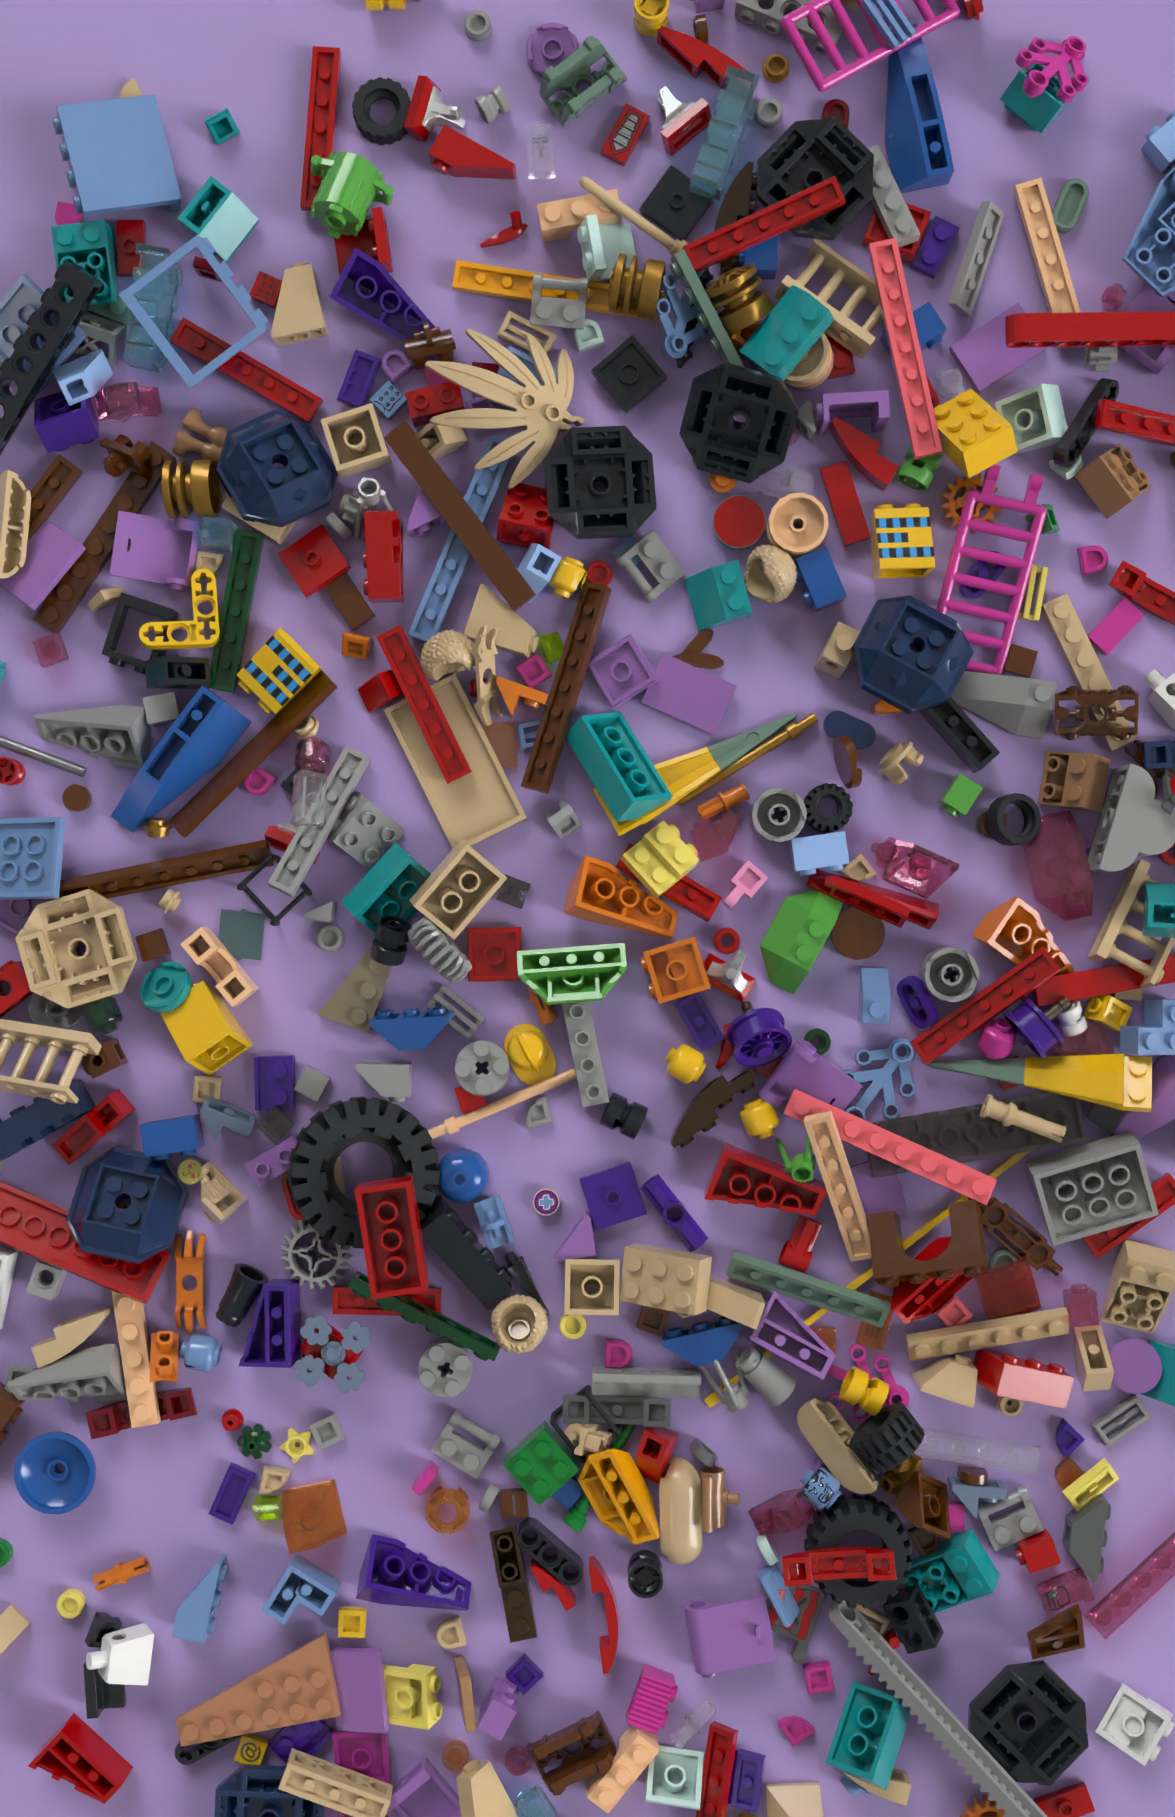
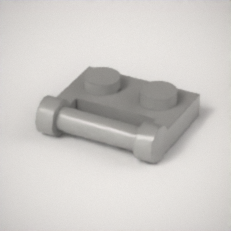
M534 273L530 325L584 330L588 278H580V280L543 277L542 274ZM542 288L579 292L578 300L541 297Z
M653 530L615 560L619 567L623 566L644 594L643 599L647 604L655 600L663 591L686 574ZM635 555H637L658 583L655 587L652 588L632 562L631 559Z
M455 1409L431 1448V1452L477 1479L502 1437L496 1433L492 1435L463 1417V1413ZM457 1425L486 1443L485 1449L454 1431V1427Z
M1024 1484L1016 1487L1017 1491L1006 1495V1500L998 1499L995 1503L978 1504L977 1514L995 1552L1044 1531ZM1020 1501L1023 1502V1506H1020L1005 1514H1002L991 1520L988 1517V1515L998 1512Z

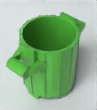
M346 151L335 153L334 155L331 152L328 159L321 158L318 155L312 156L310 172L312 175L319 176L323 180L311 206L310 218L313 219L315 217L323 226L328 228L327 235L339 239L341 234L357 237L373 201L385 205L392 203L393 187L384 183L385 174L382 173L380 175L376 167L365 158Z

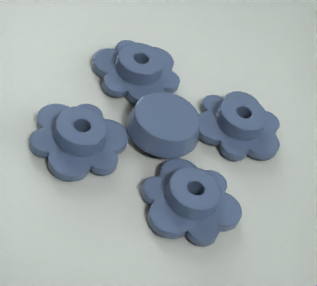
M318 1315L315 1319L308 1317L305 1321L306 1325H303L300 1329V1334L303 1338H307L309 1345H315L316 1343L324 1345L321 1350L322 1359L314 1358L308 1354L304 1359L297 1360L294 1364V1369L298 1372L296 1379L304 1381L305 1385L309 1387L314 1386L317 1380H321L324 1377L322 1369L325 1362L331 1366L338 1365V1373L335 1374L334 1381L339 1383L338 1387L341 1392L348 1393L351 1389L358 1391L361 1386L360 1383L366 1378L365 1372L360 1370L355 1362L349 1365L345 1362L342 1363L345 1358V1350L352 1349L354 1353H360L362 1348L367 1349L372 1343L370 1336H368L370 1329L366 1326L362 1327L358 1321H353L348 1328L342 1330L341 1334L344 1337L342 1343L337 1341L328 1342V1335L332 1332V1327L327 1324V1318L323 1315Z

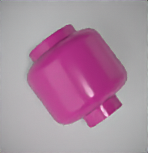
M1001 1018L992 1019L983 1025L977 1039V1045L982 1054L987 1058L997 1060L1007 1057L1016 1042L1017 1037L1014 1035L1016 1031L1009 1021Z

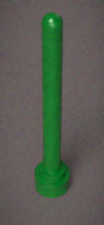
M624 1424L621 1429V1435L617 1436L610 1449L614 1448L622 1451L636 1425ZM585 1493L577 1507L574 1506L572 1510H568L563 1518L566 1525L579 1532L582 1531L587 1522L585 1519L587 1517L586 1511L590 1506Z

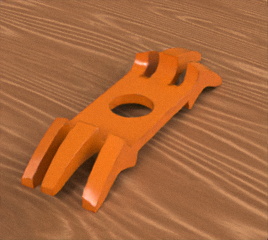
M193 1230L187 1231L184 1257H182V1234H177L174 1255L176 1259V1327L182 1329V1308H185L184 1320L188 1335H193L194 1308H197L196 1315L200 1329L206 1328L204 1314V1248L206 1234L200 1235L196 1257H194ZM192 1275L197 1279V1287L194 1290L184 1288L182 1281L185 1276Z

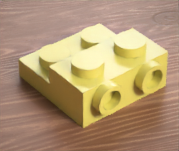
M664 820L646 833L641 841L626 851L620 858L655 898H658L688 874L699 862L696 848L690 843L685 844L679 838L680 832L678 828L673 824L668 825Z
M411 1664L408 1668L383 1665L389 1724L429 1730L441 1718L443 1711L442 1704L437 1700V1693L441 1688V1677L436 1675V1667Z

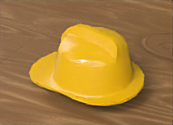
M521 1024L508 1032L504 1041V1049L519 1079L528 1085H535L553 1077L556 1072V1059L540 1029L530 1024Z

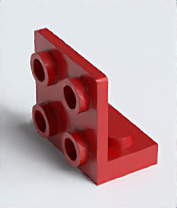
M382 207L371 208L372 219L364 221L357 237L341 234L339 239L334 238L339 275L354 248L380 262L388 273L393 272L386 218Z
M519 483L507 490L498 519L496 541L529 548L531 543H536L550 550L555 522L547 515L545 488Z

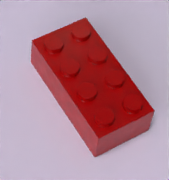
M413 1175L358 1183L354 1190L372 1300L427 1291L429 1278Z

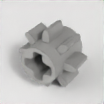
M1117 346L1086 347V366H1092V372L1109 371V365H1115L1117 361Z
M354 490L352 496L347 493L343 496L338 509L339 513L344 514L342 517L344 522L355 526L357 499L359 498L358 491ZM364 506L362 523H364V511H371V506Z

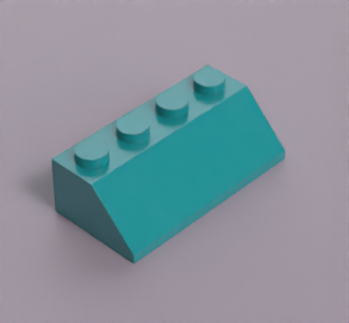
M621 712L580 716L567 733L566 739L616 822L638 819L672 798V794Z

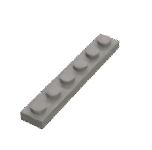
M345 746L268 881L269 887L292 898L294 897L370 762L369 756Z

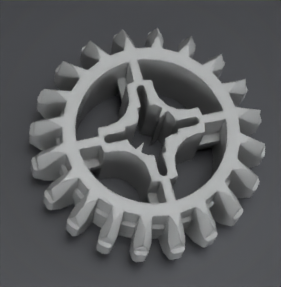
M427 917L417 921L408 931L409 940L416 947L417 951L450 983L455 984L462 980L472 969L470 960L457 944Z
M302 1220L298 1221L299 1228L292 1225L290 1227L292 1235L286 1234L283 1237L289 1244H282L280 1247L282 1251L288 1252L280 1257L281 1261H289L283 1268L284 1271L292 1269L294 1272L291 1274L290 1279L293 1280L299 1276L301 1278L298 1283L299 1286H303L306 1280L309 1281V1289H313L316 1282H318L320 1289L325 1288L326 1281L330 1286H333L336 1283L335 1277L341 1280L344 1277L342 1270L348 1271L350 1269V1265L345 1261H352L353 1255L346 1253V1251L352 1250L353 1247L347 1244L342 1246L335 1243L337 1251H335V1248H331L326 1244L325 1236H321L309 1223L307 1224L306 1221ZM316 1232L311 1244L297 1245L302 1235ZM318 1244V1251L323 1254H321L318 1260L316 1261V1254L315 1252H312V1250ZM297 1254L308 1261L309 1269H306L300 1263ZM337 1260L335 1267L329 1271L318 1273L322 1261Z

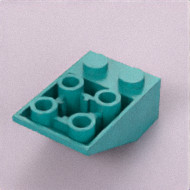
M103 219L51 226L56 268L58 269L60 265L66 262L76 263L103 283L90 306L116 303L117 256L113 229ZM70 287L64 291V297L67 302L73 299V291Z
M970 1528L951 1535L950 1540H942L939 1547L923 1557L918 1555L913 1558L911 1570L905 1571L908 1576L905 1586L918 1584L932 1611L937 1613L993 1593L1000 1573Z

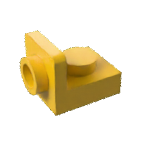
M1101 995L1090 997L1083 1016L1120 1032V1026H1126L1133 1008L1112 996Z

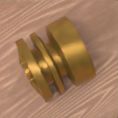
M619 253L618 260L612 269L609 283V312L617 313L619 302L623 301V315H627L631 304L634 303L637 304V317L655 321L657 302L661 297L662 291L660 285L662 275L665 273L666 262L648 258L644 269L639 270L638 256L633 255L630 268L626 267L627 254Z
M751 263L731 269L717 277L713 283L705 288L709 298L715 297L711 300L714 309L724 307L717 315L727 334L735 333L752 325L768 315L774 308L767 290L753 292L762 281L760 276L752 277L757 272L755 264Z
M174 460L164 462L161 491L164 507L169 518H178L180 514L183 518H189L192 506L198 518L218 517L220 511V481L216 475L217 466L214 460H194L191 466V473L185 460H180L177 464Z

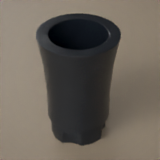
M236 1264L225 1294L219 1303V1309L216 1312L217 1319L231 1327L240 1325L242 1319L246 1317L251 1306L261 1293L262 1286L269 1282L268 1277L250 1265Z

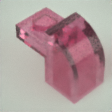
M125 382L107 386L95 395L99 422L124 423L132 416L158 417L162 414L158 387L138 386V382Z

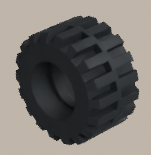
M896 1403L882 1408L876 1416L871 1415L854 1432L849 1446L869 1473L877 1475L892 1470L908 1459L921 1444L925 1432L903 1403Z

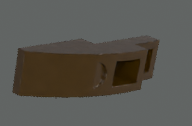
M748 162L730 185L719 209L714 231L754 213L755 200L750 199L751 190H756L757 186L756 173H753L754 162ZM738 254L721 261L719 276L737 267Z
M749 1067L729 1082L721 1073L709 1082L689 1103L681 1115L670 1139L672 1146L675 1148L679 1145L683 1148L694 1140V1134L700 1130L705 1133L716 1126L715 1120L719 1117L713 1108L718 1106L721 1109L733 1101L731 1096L740 1091L743 1094L755 1086L753 1081L758 1079L753 1070Z
M513 1526L490 1531L489 1534L498 1584L502 1593L510 1643L537 1638L538 1633L533 1611V1599L523 1551L517 1540V1527Z

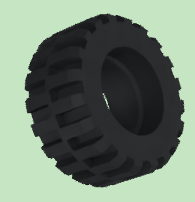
M852 1494V1499H846L844 1495L837 1498L838 1502L832 1504L829 1509L824 1507L822 1513L816 1511L812 1516L814 1523L808 1524L806 1529L807 1538L804 1539L805 1551L834 1548L837 1541L846 1533L854 1530H868L880 1537L883 1549L894 1550L897 1580L868 1581L867 1577L817 1580L814 1582L818 1583L820 1590L825 1596L830 1594L832 1601L841 1604L844 1600L849 1608H856L857 1604H862L863 1609L872 1608L871 1603L878 1601L879 1605L887 1602L885 1598L887 1595L891 1594L894 1597L899 1592L897 1585L899 1583L904 1585L908 1578L905 1571L911 1570L912 1560L909 1556L912 1554L908 1535L897 1514L892 1512L890 1507L883 1501L878 1503L876 1498L867 1495L866 1499H862L861 1495Z

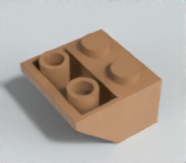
M1120 443L1099 456L1075 475L1106 519L1152 487L1148 482L1149 479L1146 473L1138 469L1132 461L1131 453L1122 447Z
M1046 751L1037 804L1075 811L1102 813L1110 759L1090 753Z

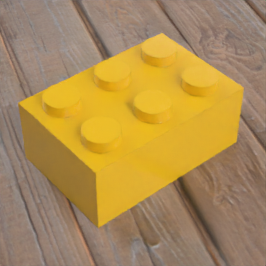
M969 389L962 392L955 398L934 408L942 452L968 478L1018 452L1012 425L974 390Z

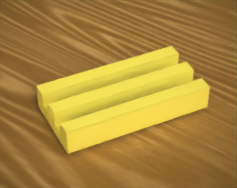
M1032 565L1023 613H1019L1018 619L1039 621L1048 567ZM1036 573H1038L1039 580L1033 615H1030Z
M1103 1458L1064 1489L1062 1493L1078 1512L1119 1480V1477L1107 1460Z

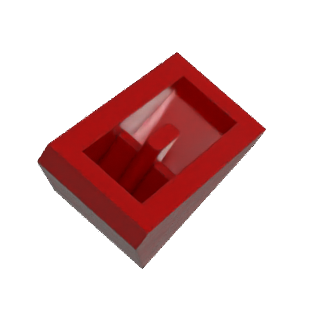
M392 669L376 674L357 689L369 714L404 697V693Z

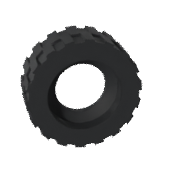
M377 77V79H370L366 84H362L359 87V91L354 95V102L352 101L353 117L361 135L369 139V142H375L379 145L394 144L393 142L402 140V137L408 134L404 124L411 101L406 89H403L400 83L394 82L390 78L382 79V77ZM388 99L395 105L396 115L391 122L378 124L370 117V107L376 100Z

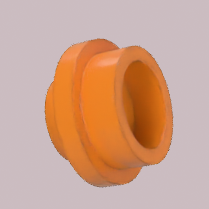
M713 473L710 474L709 482L714 491L724 494L730 492L735 487L736 480Z

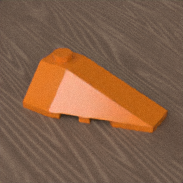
M587 855L583 857L568 889L563 912L586 921L670 939L673 938L678 912L659 898H655L652 894L649 895L638 887L637 882L631 878L627 879L620 874L615 866Z
M1015 896L988 912L972 934L975 939L1014 966H1017L1044 946L1061 968V971L1055 975L1075 972L1065 954L1055 944L1051 932L1041 922L1042 918L1038 912L1019 897Z

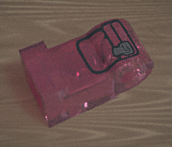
M1080 1567L1051 1577V1579L1041 1582L1036 1587L1044 1610L1049 1612L1060 1610L1076 1602L1084 1601L1087 1603L1095 1600L1088 1578Z

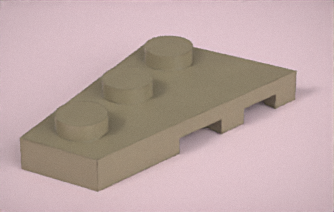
M369 948L318 1015L369 1033L371 1029L369 1020L376 1015L393 966L384 965L373 960L370 956L371 948Z

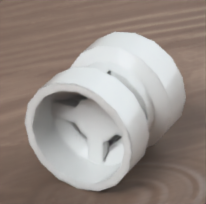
M1079 1000L1070 1001L1071 1005L1063 1009L1056 1016L1060 1020L1059 1029L1064 1036H1075L1087 1029L1086 1019L1081 1015L1082 1007Z

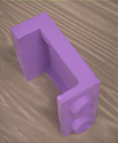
M889 390L822 394L819 403L815 405V411H813L818 435H824L829 420L833 419L834 416L837 418L871 417V432H882L890 419Z
M427 1757L393 1785L388 1812L395 1809L401 1817H461L458 1794Z

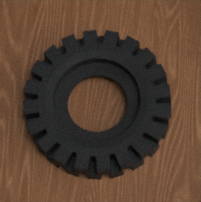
M361 1096L351 1097L350 1100L344 1102L339 1100L328 1105L329 1108L327 1110L319 1111L309 1119L311 1123L306 1128L303 1127L296 1137L298 1142L295 1148L291 1149L288 1184L291 1186V1196L296 1207L315 1231L336 1244L342 1246L347 1244L353 1248L364 1249L357 1203L341 1193L334 1178V1167L339 1155L350 1145L359 1142L375 1143L388 1153L393 1165L392 1178L413 1175L419 1220L421 1222L426 1214L423 1211L427 1205L432 1206L436 1197V1193L433 1192L434 1186L439 1185L440 1171L436 1169V1162H439L437 1149L431 1143L432 1137L414 1115L387 1100Z

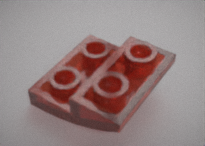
M1026 1258L981 1272L980 1276L975 1277L987 1320L1021 1315L1041 1308L1033 1274Z

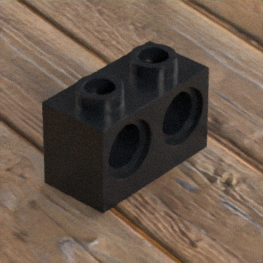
M919 1585L900 1588L894 1597L889 1594L886 1599L887 1602L882 1607L907 1653L936 1648L944 1631Z

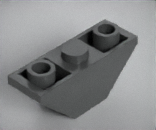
M1102 1494L1098 1495L1080 1511L1077 1512L1073 1509L1065 1516L1062 1543L1090 1580L1098 1583L1099 1574H1102L1104 1568L1101 1554L1102 1547H1105L1107 1544L1106 1520H1109L1111 1515V1506Z

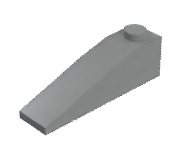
M114 705L37 714L34 717L41 739L69 749L78 747L89 751V756L98 758L100 755L112 759V764L120 767L141 769L148 759L152 728L147 723L144 707Z
M102 1344L86 1348L13 1379L7 1384L9 1390L18 1400L52 1401L55 1397L70 1399V1402H79L80 1398H95V1403L127 1400L121 1353L115 1344Z

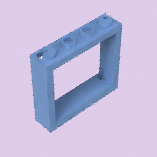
M198 234L119 294L190 389L266 332L268 328L265 324L269 322L259 308L254 310L248 301L251 299V296L242 284L237 287L232 281L231 277L234 274L225 261L219 263L213 254L216 252V249L207 237L201 239ZM198 248L256 328L193 375L135 299L134 295L194 249Z

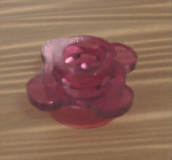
M889 837L885 842H876L872 845L871 850L875 853L878 867L885 868L889 863H898L902 860V854L898 852L896 847L897 840L895 838ZM885 850L889 851L888 855L884 854Z

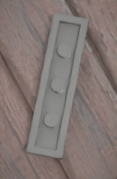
M879 145L869 147L868 149L874 154L873 198L871 202L888 238H896L898 248L919 241L921 234Z
M992 201L981 202L948 301V305L962 316H971L1005 215Z

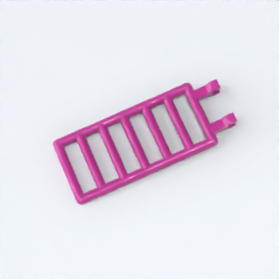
M812 0L783 16L781 25L816 89L822 92L957 18L960 15L957 3L961 0H942L947 10L936 17L927 0H913L925 23L914 28L915 34L893 51L860 5L863 0H856L881 46L870 53L865 48L840 0ZM895 0V2L898 4V6L900 7V9H901L902 12L904 13V11H903L901 5L899 4L898 0ZM827 5H830L858 57L856 61L847 66L817 13L818 10ZM805 17L809 20L836 72L825 78L822 76L794 24Z
M992 465L985 471L981 491L969 490L967 492L936 610L945 615L947 610L1005 623L1001 639L962 630L969 643L998 650L994 666L970 660L965 670L1002 675L1047 509L1036 504L1044 476L1037 474L1029 475L1024 501L993 494L1001 466ZM979 502L1034 515L1030 532L973 519L975 503ZM971 529L1026 542L1027 545L1023 559L965 546L968 530ZM961 556L1019 569L1016 585L957 572ZM954 583L1012 596L1009 611L1003 612L950 599Z

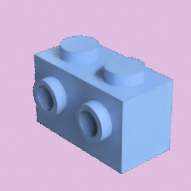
M845 831L788 840L792 870L800 871V876L816 874V868L826 867L827 872L843 870V864H850Z

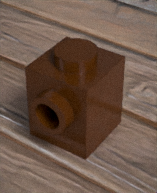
M118 1039L109 1040L101 1044L102 1047L98 1055L87 1054L82 1057V1067L88 1075H91L92 1079L129 1063Z

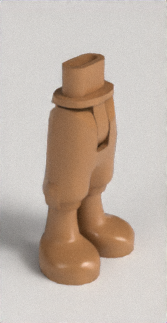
M192 408L185 416L182 427L192 433H198L208 438L212 444L204 443L187 432L179 430L173 444V453L177 456H184L188 451L200 453L203 460H214L218 466L228 430L222 427H210L202 420V412Z

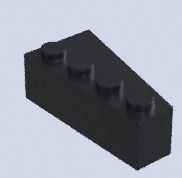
M441 1194L434 1199L431 1207L426 1206L423 1211L426 1216L420 1222L423 1239L480 1303L489 1310L513 1290L510 1281L512 1276L503 1265L499 1267L495 1262L493 1253L486 1246H482L474 1231L465 1225L458 1213Z

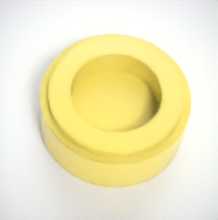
M563 1314L559 1324L561 1333L568 1339L580 1338L586 1330L584 1315Z
M74 1588L67 1589L58 1598L56 1607L62 1617L72 1619L83 1611L86 1599L80 1590Z

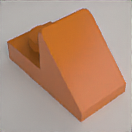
M497 676L496 683L512 718H514L520 699H524V705L534 709H539V706H546L548 694Z

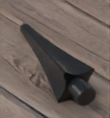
M510 1251L504 1256L508 1262L506 1265L508 1267L507 1272L521 1285L530 1297L536 1299L541 1304V1307L546 1312V1316H548L549 1311L536 1289L523 1256L517 1258L514 1251Z

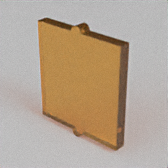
M481 723L502 767H517L516 747L519 746V743L516 742V723H492L490 726H485Z

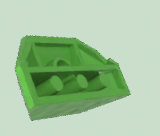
M816 890L806 891L784 899L759 945L769 982L792 994L796 992L812 968L833 929L843 902Z
M625 943L517 951L518 978L547 1005L602 1001L627 970Z

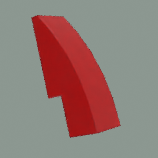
M834 416L829 429L844 456L869 482L885 491L899 466L876 453L881 445L880 442Z
M118 1089L108 1095L93 1110L85 1114L56 1140L52 1146L66 1163L70 1165L136 1109Z

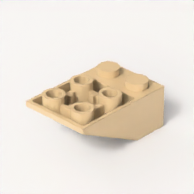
M1125 1239L1114 1261L1100 1320L1153 1334L1175 1289V1252Z

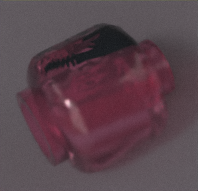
M318 737L301 740L297 743L295 749V768L307 778H318L326 773L330 766L331 750L329 745Z

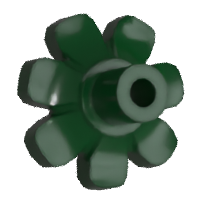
M257 1423L253 1430L250 1426L243 1428L242 1433L244 1436L238 1438L237 1445L244 1446L241 1453L245 1457L252 1453L254 1459H260L263 1455L262 1451L266 1453L270 1451L272 1445L267 1441L272 1436L269 1431L262 1433L263 1425Z

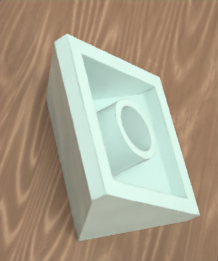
M659 1745L660 1751L648 1764L646 1770L645 1802L700 1810L704 1752Z

